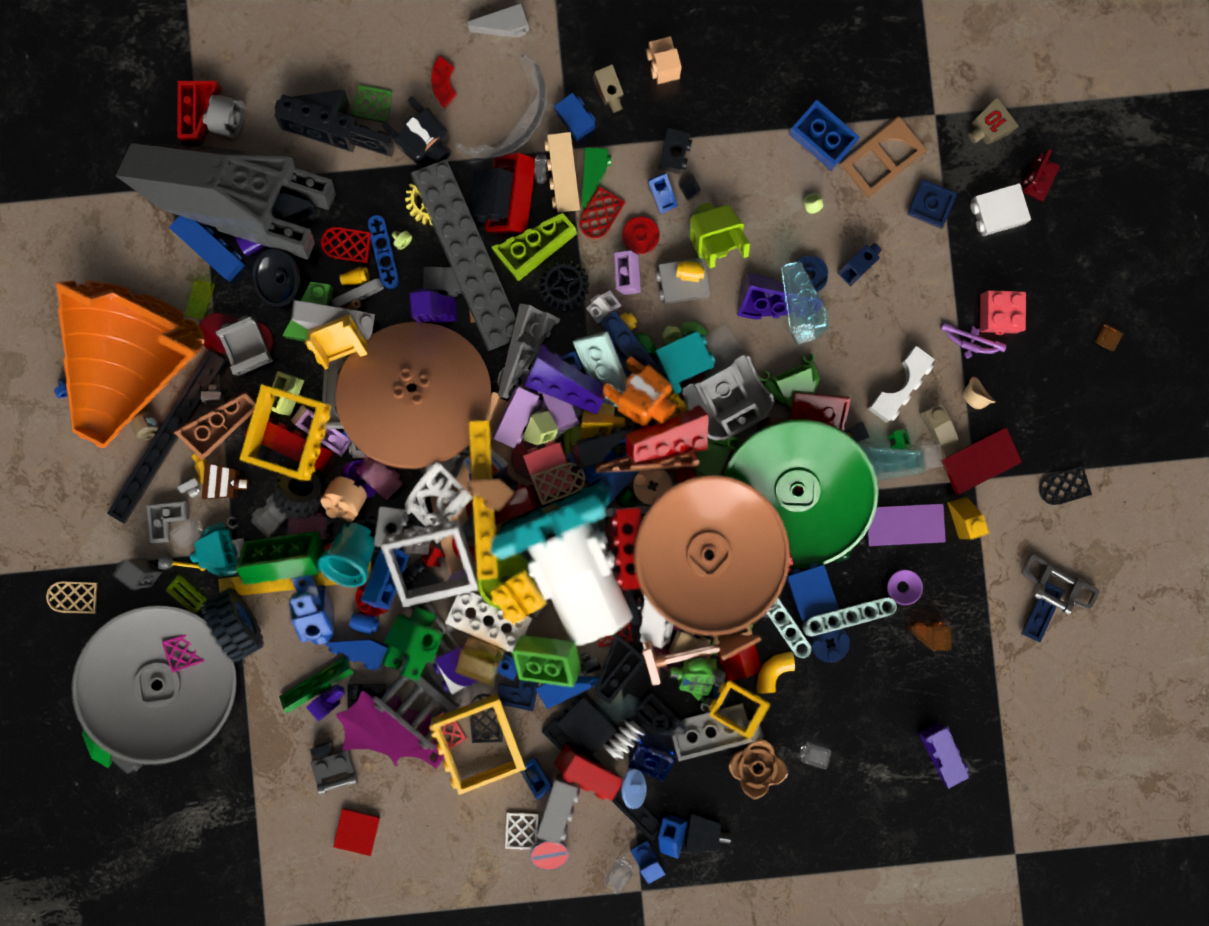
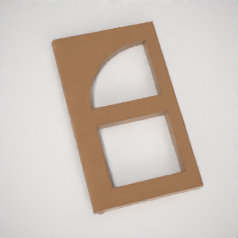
M897 116L839 164L864 195L869 198L925 153L927 149L903 120ZM887 140H898L908 144L916 152L897 167L879 146V143ZM870 150L890 172L872 188L852 166Z

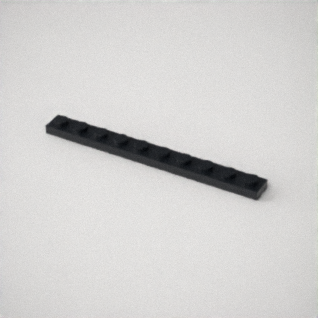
M208 350L107 512L108 515L121 523L127 522L179 437L174 433L175 430L190 421L202 401L201 391H208L209 384H213L227 360Z

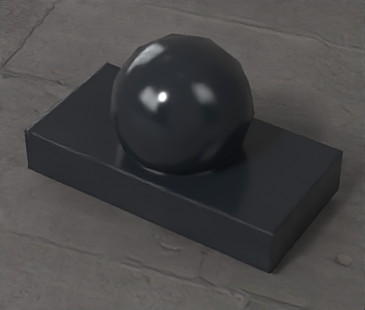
M621 588L633 615L629 621L630 625H640L638 613H642L645 599L643 595L637 594L633 596L632 589Z

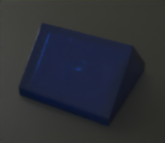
M640 739L637 742L628 767L637 769L641 773L664 782L676 756L673 752Z

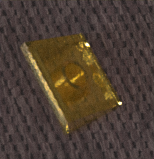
M469 636L460 654L455 673L492 686L506 649Z

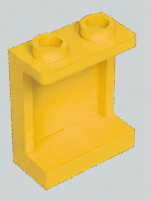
M350 314L307 331L306 345L309 350L314 352L318 364H322L325 370L329 368V362L356 351L360 357L367 354V341Z

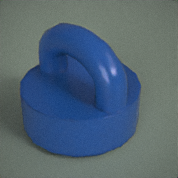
M59 378V386L54 389V393L57 398L68 397L66 383L62 378Z

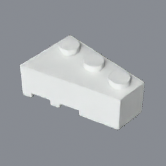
M643 595L645 602L641 613L643 620L640 627V642L651 641L652 646L662 648L670 642L674 625L658 614L645 595Z

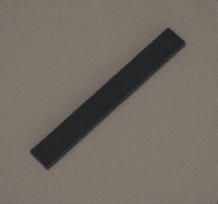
M556 717L542 730V733L560 751L566 743L578 754L583 753L586 755V758L603 765L594 755L589 757L557 725L559 720ZM621 785L612 802L653 841L660 833L662 822L644 804L637 809L629 808L624 802Z

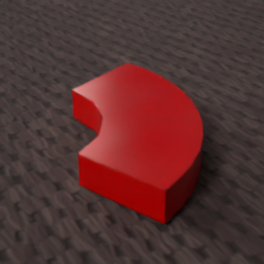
M440 55L432 69L431 83L437 101L446 109L457 96V93L451 86V76L455 67Z

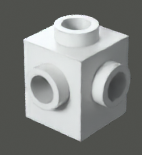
M608 291L602 295L597 294L590 300L592 303L586 309L598 324L621 307V304L613 293Z

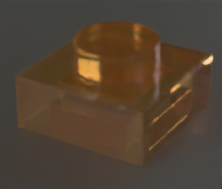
M1104 325L1095 343L1110 351H1114L1123 333L1108 325Z

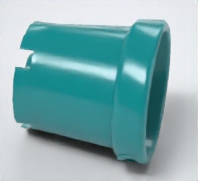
M350 523L349 527H345L346 524H344L330 548L324 551L320 557L318 566L323 575L331 581L346 587H358L367 580L369 574L368 566L375 548V536L372 538L370 536L371 530L360 524Z

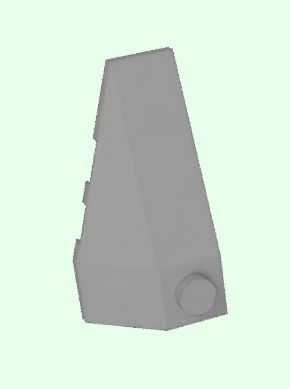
M294 301L291 320L310 330L350 314L364 338L368 340L372 335L375 314Z

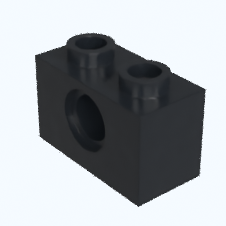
M668 128L659 170L680 175L681 170L686 169L688 158L684 157L686 151L690 152L693 141L689 140L690 133ZM677 148L681 151V154L675 156L671 153V150Z

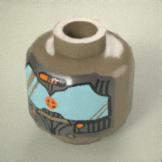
M146 410L140 411L130 422L135 436L140 439H152L159 430L155 416Z

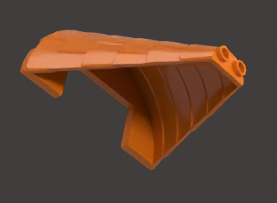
M75 280L57 282L55 287L57 288L60 306L58 313L65 353L63 360L72 432L82 439L93 442L97 447L105 448L171 382L172 378L202 350L205 341L204 333L194 320L184 319L182 311L145 293L143 295L131 294L130 288L99 281L86 280L85 284L77 285Z

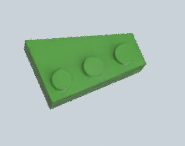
M310 282L301 302L331 306L330 301L333 297L334 288L329 284ZM290 320L283 336L287 339L306 341L308 329Z

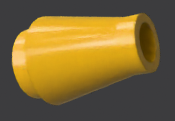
M360 266L347 273L340 274L342 285H363L370 281L369 272L366 267L362 268Z

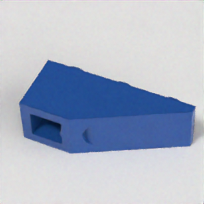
M375 639L329 641L325 644V646L329 647V651L335 654L341 652L347 655L346 659L352 662H357L358 660L364 663V667L370 670L381 668L382 660L388 649V645Z

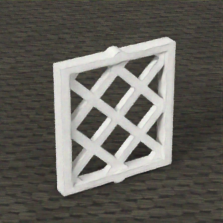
M507 812L505 848L532 849L538 840L539 814ZM511 816H520V818L515 822ZM533 816L534 818L528 822L524 817ZM509 819H510V821L513 823V825H512L510 828H509ZM522 819L527 824L523 829L518 825ZM536 820V827L534 829L531 824ZM515 826L520 830L516 835L510 831ZM528 827L533 830L529 836L524 832ZM508 833L513 837L509 842ZM521 833L526 837L522 843L517 838ZM534 834H535V843H534V842L532 841V839H531V837H532ZM516 840L519 845L511 846L510 843ZM529 840L532 846H524L523 844Z

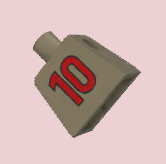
M613 65L595 71L592 78L604 105L610 104L613 113L624 109L620 101L624 94ZM608 89L613 90V91H614V94H613V95L609 94L607 90H608Z
M997 97L971 123L975 130L968 136L973 143H977L982 139L988 145L1011 134L1019 125Z

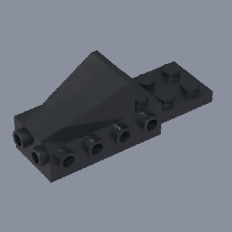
M341 89L293 97L282 94L280 100L276 101L274 115L281 130L352 153L355 146L392 157L394 152L391 138L387 133L372 131L365 125L358 126L356 117L348 113L350 104L345 90Z

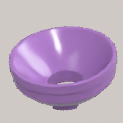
M910 570L895 572L887 583L889 596L900 605L915 603L921 597L923 591L920 577ZM901 581L906 582L908 585V589L904 593L899 592L897 589V585Z

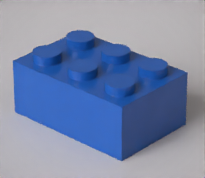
M818 100L797 121L789 133L793 139L830 171L838 165L860 138Z

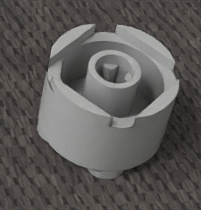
M212 95L209 99L208 111L203 116V123L207 125L208 130L212 133L236 138L234 135L241 133L245 123L246 115L242 114V108L245 109V104L241 100L223 95Z

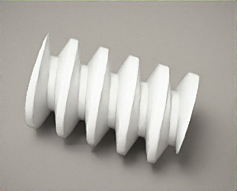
M632 719L631 722L624 721L626 728L618 727L621 733H614L615 740L612 738L608 739L610 745L603 744L608 753L616 760H618L617 757L621 759L625 757L622 751L630 752L628 746H635L633 740L640 741L638 734L645 735V731Z

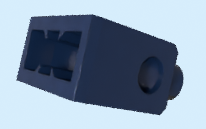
M873 243L870 247L865 245L837 274L851 287L880 259L878 256L882 251L880 246L876 243Z

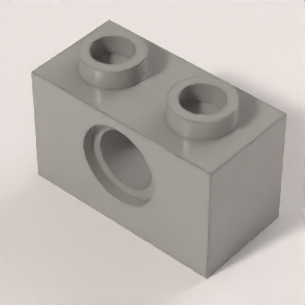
M380 507L374 546H381L384 537L391 536L392 533L387 529L390 522L396 524V534L403 532V525L406 526L408 521V514H405V509Z

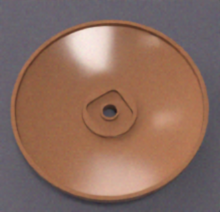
M424 322L392 325L372 334L366 340V355L360 357L357 351L349 355L341 369L336 386L338 416L347 436L355 446L378 462L399 468H424L437 462L440 464L455 457L470 445L468 422L487 420L492 393L487 367L475 347L460 334L448 328ZM414 384L417 386L416 391H407L409 385Z
M706 476L689 479L675 485L653 503L644 516L637 533L634 562L641 590L658 614L668 622L686 631L703 635H721L749 626L771 608L784 586L788 573L790 552L784 524L773 505L760 492L732 478ZM707 549L713 552V557L710 560L704 558V552Z

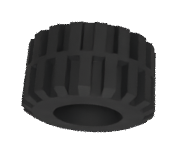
M296 466L295 469H293L292 467H290L289 469L298 471L299 466ZM312 472L310 480H300L281 473V476L279 475L273 493L275 507L279 508L281 514L285 513L288 518L292 516L298 520V517L306 519L307 516L312 517L314 512L317 513L322 504L321 498L325 492L324 481H321V476L315 475L316 472ZM302 490L307 493V496H296L290 491Z

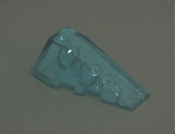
M801 262L782 265L781 270L791 336L796 344L816 340L829 328L827 310Z

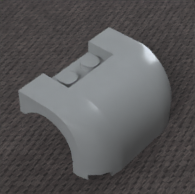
M746 353L731 360L729 365L698 382L693 381L682 387L680 392L689 411L693 410V407L700 405L708 414V437L713 440H726L758 423L769 415L768 413L771 411L773 403H775L773 394L763 385L754 369L750 356Z

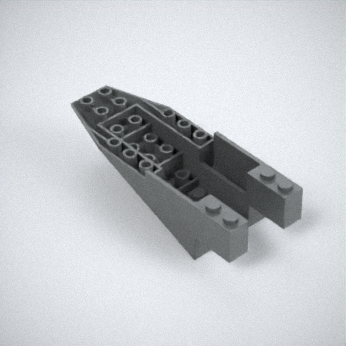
M131 143L116 174V177L161 210L214 226L220 232L273 249L284 250L289 254L307 260L315 244L311 230L276 219L272 215L271 209L281 186L286 187L289 195L309 201L313 206L326 210L330 209L336 195L331 179L295 168L291 156L194 144Z

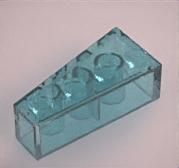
M861 446L870 459L877 481L920 475L926 471L922 451Z

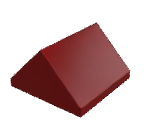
M755 644L725 660H722L721 652H717L726 681L748 678L758 673L762 668Z

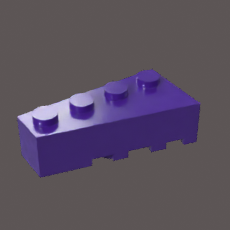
M542 344L529 370L525 386L597 414L605 398L603 395L604 384L587 373H581L578 371V367L573 364L569 365L561 360L562 357L560 355L552 354Z

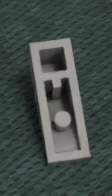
M521 4L467 22L469 31L475 33L521 37L529 31L528 22Z

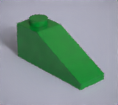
M585 148L582 193L583 209L587 208L606 175L607 166L611 167L612 155H608V149Z

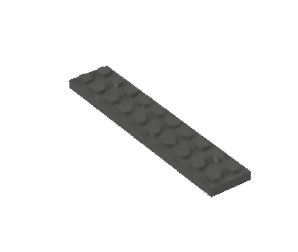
M447 159L412 172L410 175L488 352L510 343L516 317Z

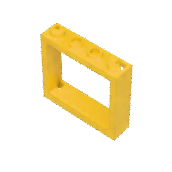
M261 385L240 460L300 480H310L312 472H315L314 465L316 458L320 454V444L326 434L325 427L331 417L329 414L332 405ZM275 395L316 407L298 471L257 458Z
M498 693L432 718V726H430L433 738L437 737L439 741L436 744L440 755L444 754L446 759L443 761L446 772H451V785L453 789L457 788L459 795L525 769ZM493 706L513 760L461 780L441 726Z

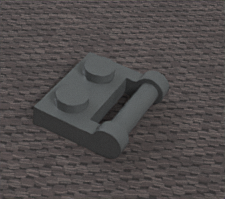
M349 750L310 762L319 795L349 784H358ZM348 772V777L324 784L323 778Z

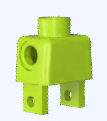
M703 203L694 210L690 218L689 237L700 259L704 258L709 268L715 267L716 257H725L732 249L738 248L743 258L749 257L750 242L744 234V224L730 205L715 208L712 203Z

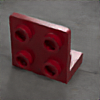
M1047 149L1044 153L1041 152L1038 158H1034L1030 165V168H1032L1030 175L1027 174L1022 182V185H1024L1022 192L1040 201L1045 199L1060 168V165L1048 160L1052 152L1051 149Z

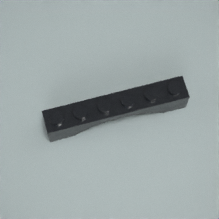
M652 419L646 426L650 425L651 427L656 425V423ZM638 423L629 425L628 429L624 431L622 428L612 430L611 435L608 436L602 433L593 436L594 440L588 441L587 438L576 441V446L572 447L571 451L577 469L581 470L601 463L616 444L626 439V434L646 426H640Z

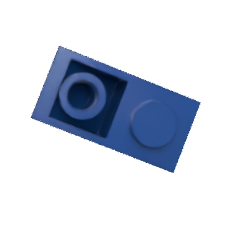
M671 814L663 818L659 833L660 853L679 858L688 824L687 820Z

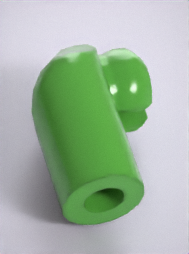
M685 321L679 328L682 335L698 331L700 335L703 334L705 337L709 333L696 321Z

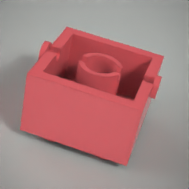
M986 291L980 294V332H995V335H1002L1003 333H1019L1026 330V292Z

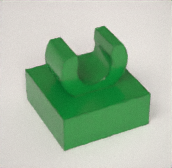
M907 428L894 431V434L887 437L888 439L894 438L896 440V444L890 446V449L898 448V450L911 447Z

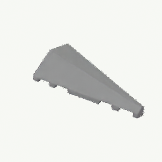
M519 305L498 396L508 399L509 391L514 385L518 384V378L533 362L545 338H549L553 326L559 323V318L530 305Z

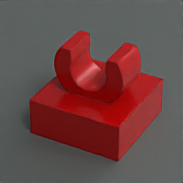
M428 543L420 560L432 568L434 565L440 567L441 564L436 562L439 556L443 558L446 556L441 552L442 550Z

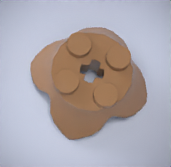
M764 739L751 742L743 751L736 753L729 762L731 774L734 778L740 780L742 789L752 799L764 796L770 785H777L788 776L785 763L774 754V748ZM756 763L762 766V769H758V772H755V769L752 768Z

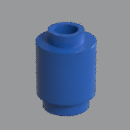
M360 611L358 613L353 612L349 627H352L355 631L372 635L373 632H377L380 621L377 620V616L367 615Z

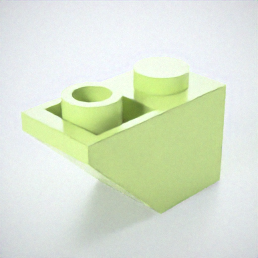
M549 411L537 412L531 416L523 436L524 441L540 445L555 440L559 428Z

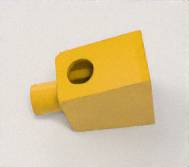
M604 403L597 414L583 410L581 438H593V436L602 433L605 436L611 435L613 428H624L625 417L614 416L615 407Z

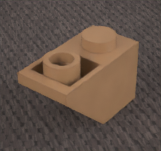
M497 479L474 480L467 483L470 486L468 490L475 497L481 496L485 500L483 504L491 511L493 509L499 511L514 494L501 480Z

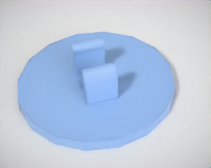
M637 769L629 770L622 781L624 802L632 809L639 808L646 797V782L643 774Z

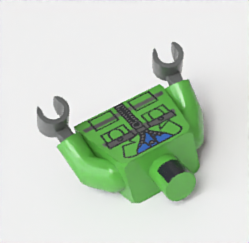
M691 658L684 660L681 668L670 667L669 678L679 679V689L690 692L698 701L701 700L703 702L700 706L702 711L708 713L713 699L710 697L706 698L705 696L709 695L713 683L717 686H722L725 681V673L721 670L717 671L716 659Z

